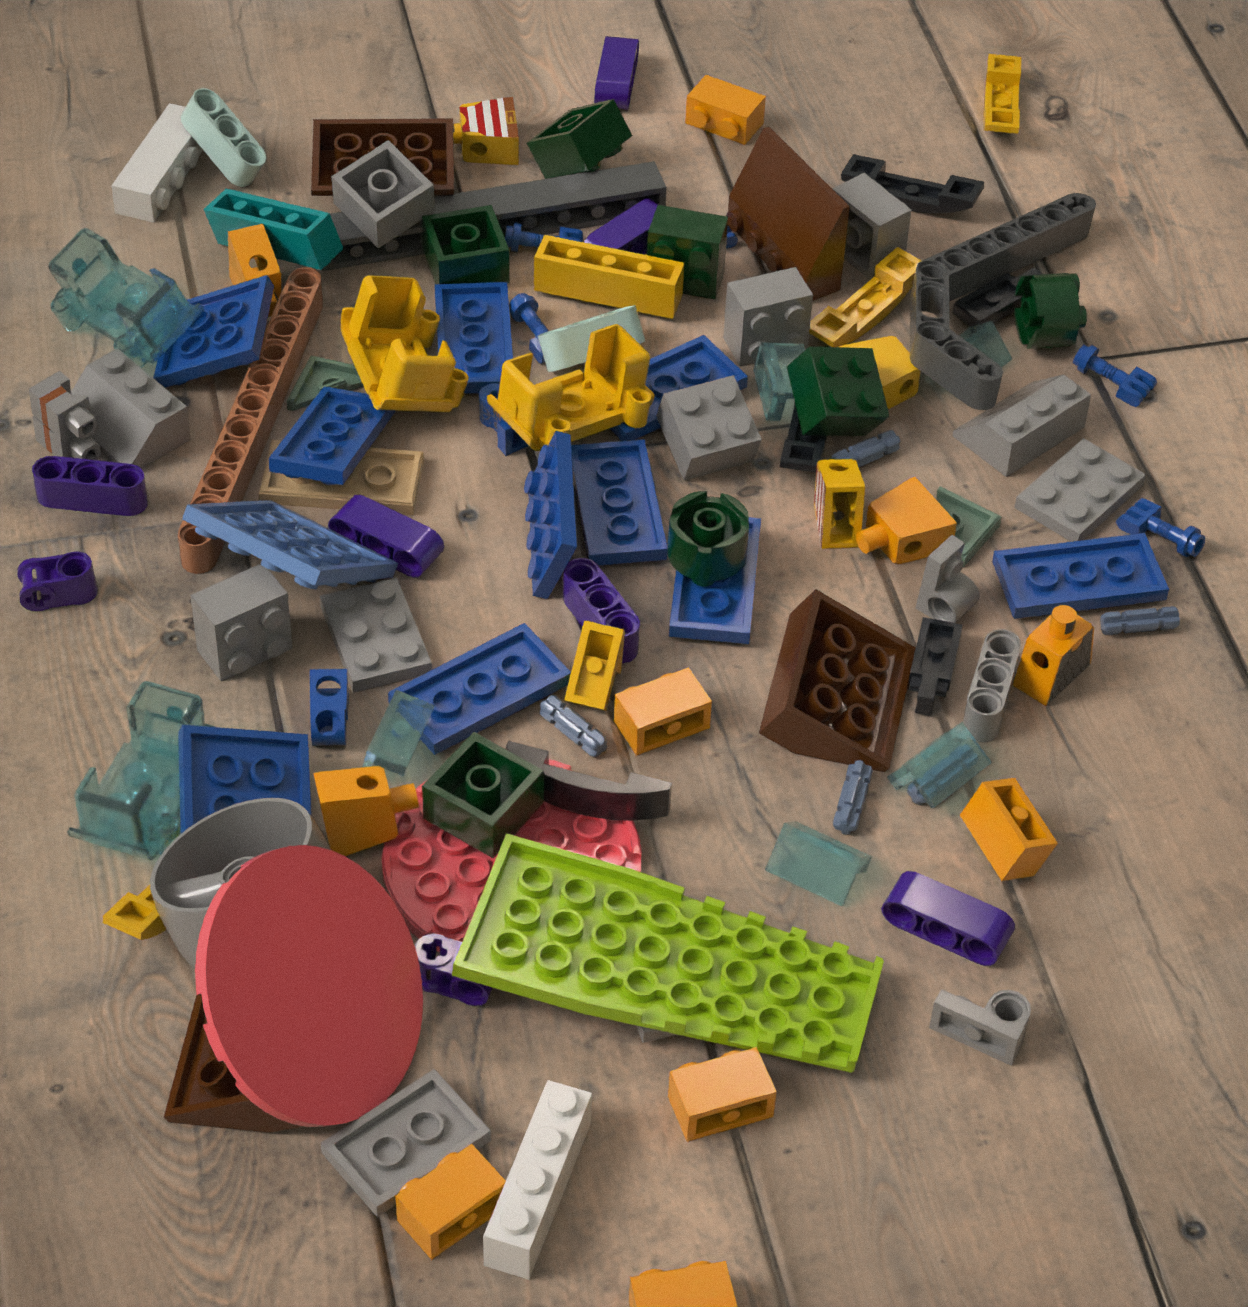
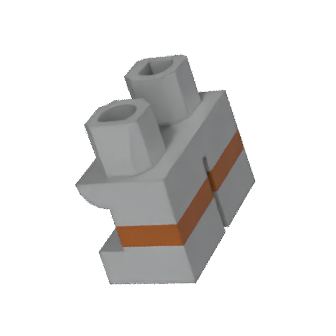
M61 371L29 388L31 409L34 415L35 438L38 443L54 456L95 460L101 455L100 445L94 441L93 434L98 425L97 418L90 411L89 396L85 394L71 395L70 379Z

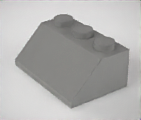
M118 348L88 364L71 391V395L85 394L89 396L90 411L97 418L98 425L93 434L94 441L100 445V450L113 462L133 464L143 468L191 440L187 406Z
M1064 374L1034 381L1000 401L992 409L984 411L955 429L953 437L1007 477L1083 429L1086 423L1091 394Z

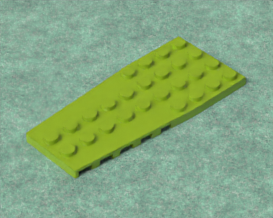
M506 833L454 961L452 976L586 1015L746 1050L757 1047L759 1053L850 1073L854 1072L883 967V958L876 956L873 963L848 954L849 946L834 941L832 948L806 939L808 931L792 926L790 933L764 924L766 916L749 911L747 918L724 910L725 902L706 896L705 901L701 902L685 896L684 887L634 869Z

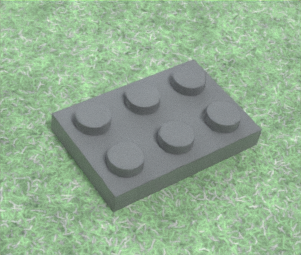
M1083 438L1016 497L1014 508L1071 542L1081 541L1144 485L1146 474Z
M397 578L320 595V607L344 669H347L348 680L353 693L416 678L432 670V662Z
M433 1069L321 1142V1152L376 1217H379L396 1205L395 1195L399 1193L408 1181L414 1178H422L435 1169L439 1162L452 1152L458 1153L470 1144H473L477 1150L491 1141V1130L440 1074Z

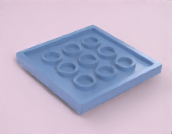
M271 500L187 504L182 520L196 526L195 532L210 539L220 538L229 543L228 548L231 551L246 556L252 554L262 559L261 565L276 572L286 571L295 576L294 581L297 584L310 589H317L320 585L337 587L338 583L356 585L358 581L375 583L377 579L393 578L398 565L397 562Z

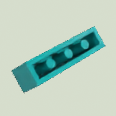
M227 188L203 209L217 243L228 246V231L263 224L276 259L322 270L343 249L332 217L327 212Z

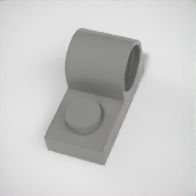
M954 535L946 539L928 556L916 603V609L930 618L956 623L978 602L980 597L975 583L968 576L960 572L963 567L961 556L965 543Z
M941 989L934 1001L929 1028L1012 1066L1024 1042L1031 1007L1025 996L1012 990H1001L994 993L985 1008H982L963 996H956Z

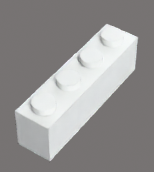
M168 104L112 184L115 214L154 223L162 210L167 209L170 198L176 189L182 187L184 178L189 170L196 166L198 157L203 149L181 122V115L185 109L184 106Z
M547 1080L483 1235L484 1266L528 1280L530 1279L591 1125V1092Z

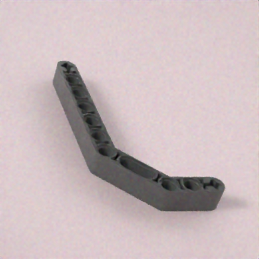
M1082 193L1068 194L920 261L916 267L910 295L911 363L967 406L977 410L992 409L997 401L1003 369L998 363L950 329L949 302L984 286L1005 273L1010 274L1088 237L1096 207L1095 200ZM922 312H930L935 314L937 317H929L924 315Z

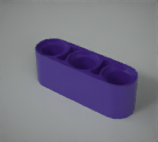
M605 36L595 85L594 103L614 99L619 109H629L638 63L639 39Z
M650 199L640 201L588 235L584 243L646 255L648 230L658 204Z
M46 456L37 460L32 466L37 500L44 507L135 516L142 513L148 506L145 475L143 470L137 465Z
M354 495L328 523L330 530L397 562L396 570L413 578L419 577L444 551L445 547L442 538L435 530L362 495Z
M576 558L569 561L563 574V600L565 605L582 627L585 620L624 629L622 664L631 662L637 657L639 651L640 620L594 561L587 558Z
M906 871L901 874L881 907L884 918L895 927L983 966H991L996 963L1015 930L1013 919L1003 910L913 871Z

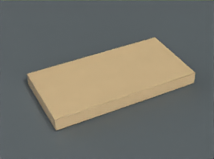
M282 440L271 441L260 486L259 501L271 500L279 505L341 509L354 495H362L403 515H414L424 464V452L370 447L343 485H327L318 480L302 477L289 478L284 474L269 472V457Z

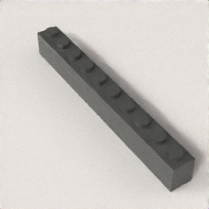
M655 161L455 193L454 195L434 197L435 212L432 214L492 205L504 237L506 226H514V223L521 224V231L544 235L557 233L560 227L581 229L604 225L644 199H650L658 205L666 206L667 187ZM343 212L330 213L343 249L322 271L424 255L422 220L380 248H377Z

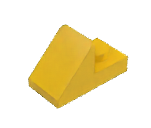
M584 620L564 699L566 702L607 711L615 674H621L624 629Z

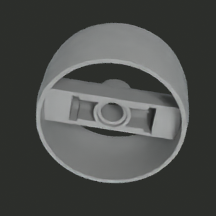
M260 798L223 808L185 830L164 850L157 860L150 878V889L157 912L178 951L194 970L199 934L210 903L222 884L228 882L241 868L242 864L265 852L288 846L308 845L331 850L320 827L302 805L283 798Z

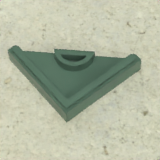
M311 355L287 399V410L294 411L309 406L324 386L349 391L364 387L355 365Z
M940 486L937 489L936 500L957 522L955 537L965 543L961 556L964 568L1000 527L1002 516Z

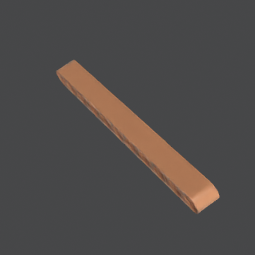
M301 267L292 271L288 276L265 329L259 360L253 361L249 366L190 504L241 502L243 500L323 308L322 280L320 273L316 269ZM183 520L178 530L180 558L183 568L193 574H202L210 571L216 565L225 541L220 538L210 539L201 536L195 532L196 526Z

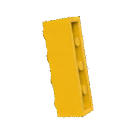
M549 235L543 236L534 256V291L617 308L636 305L637 312L671 319L674 318L683 296V262Z

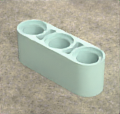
M206 88L197 89L182 112L181 122L232 184L240 187L249 186L266 161L265 151L218 94Z
M636 305L616 309L538 335L547 371L553 372L586 362L591 332L614 324L622 326L639 344L645 342Z

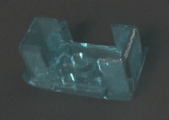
M88 228L81 229L48 264L49 271L61 287L52 300L50 308L66 331H75L85 322L88 326L113 340L114 349L118 348L141 368L147 362L154 364L204 311V307L200 303H197L195 306L190 304L176 281L166 274L152 268L149 270L153 276L151 277L133 265L128 267L123 264L108 240Z
M144 681L139 685L126 707L131 735L129 744L123 743L100 784H98L96 768H89L74 794L80 826L78 829L70 827L67 833L72 838L143 859L153 860L157 854L161 855L181 834L179 822L178 731L182 725L216 726L205 723L203 701L199 695Z

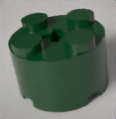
M1076 273L1027 275L1019 279L1015 297L1022 296L1021 308H1014L1015 324L1019 340L1022 345L1028 344L1027 349L1065 347L1076 344L1079 328H1084L1087 323L1086 309L1083 305L1080 306L1079 304L1080 281Z
M698 491L679 499L674 504L669 519L667 554L672 566L684 576L691 578L694 584L702 587L710 586L715 581L723 580L736 574L745 566L747 559L749 535L747 509L739 500L724 493H720L719 498L707 496V491Z

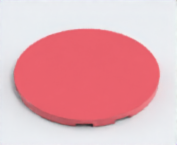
M549 759V765L572 771L570 765ZM424 783L416 788L419 808L396 813L395 819L398 835L395 839L384 842L382 853L383 883L386 892L400 911L409 931L418 939L424 935L435 933L463 942L497 855L492 858L423 819L422 785ZM544 801L540 808L514 835L641 872V844L633 820H609L585 816L561 809ZM437 946L436 951L440 953V947Z
M288 846L265 852L242 864L241 868L232 878L222 884L211 901L204 917L198 939L195 964L197 995H202L203 1008L207 1020L203 1027L217 1060L224 1061L233 1077L237 1080L235 1086L252 1103L277 1119L305 1127H326L359 1119V1117L386 1101L398 1087L411 1064L420 1036L423 1014V989L420 965L412 937L400 911L381 884L359 864L335 851L318 846Z

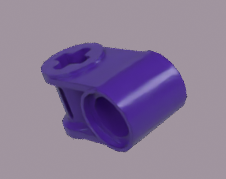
M80 551L50 557L26 559L17 568L18 579L23 586L19 592V600L21 605L30 611H43L49 608L68 605H82L92 601L98 594V586L91 558L86 553ZM33 569L36 570L37 578H33L32 576ZM37 591L41 593L40 600L37 599Z
M435 933L419 938L415 943V949L420 965L423 991L457 999L472 1006H480L487 1002L493 987L452 976L453 964L462 944L461 941ZM439 946L440 955L436 957V948ZM431 970L430 980L427 979V971Z

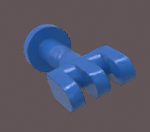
M514 223V226H506L505 240L508 247L511 248L510 251L518 252L519 245L539 247L544 236L543 234L539 235L538 233L521 231V224ZM560 227L559 235L554 237L583 242L584 235L579 229Z
M526 293L518 294L510 301V315L517 322L524 321L530 328L535 338L530 339L529 350L540 364L544 363L545 360L538 335L549 330L536 313L539 306L535 298Z
M1085 344L1082 345L1073 360V364L1078 366L1077 371L1085 374L1091 369L1106 379L1112 380L1113 383L1119 386L1115 397L1133 407L1139 406L1150 393V390L1157 385V379L1153 375L1137 366L1130 375L1117 367L1115 368V366L1097 356L1099 348L1094 345L1090 347Z
M1144 498L1138 500L1134 506L1130 507L1125 514L1116 520L1119 529L1130 535L1145 533L1149 530L1165 537V539L1177 544L1178 554L1184 557L1190 555L1196 557L1202 551L1206 540L1205 536L1201 534V530L1197 527L1189 526L1183 530L1164 522V520L1160 519L1162 507Z

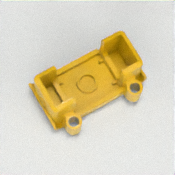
M365 276L362 280L355 307H345L342 309V336L365 391L376 410L450 412L453 408L460 405L469 377L464 371L455 369L456 361L446 341L442 340L438 356H427L424 348L432 346L440 322V316L432 310H423L426 297L415 278Z
M614 324L591 332L584 373L578 369L534 385L529 380L533 353H527L503 363L498 400L492 394L487 395L488 404L534 451H541L544 444L549 445L555 431L570 434L571 442L620 425L622 422H625L632 428H642L647 424L649 408L655 397L654 393L646 386L650 354L622 326Z

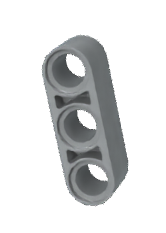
M997 629L987 634L968 693L963 719V731L968 738L976 742L992 741L1000 731L1021 650V640L1014 632L1009 630Z

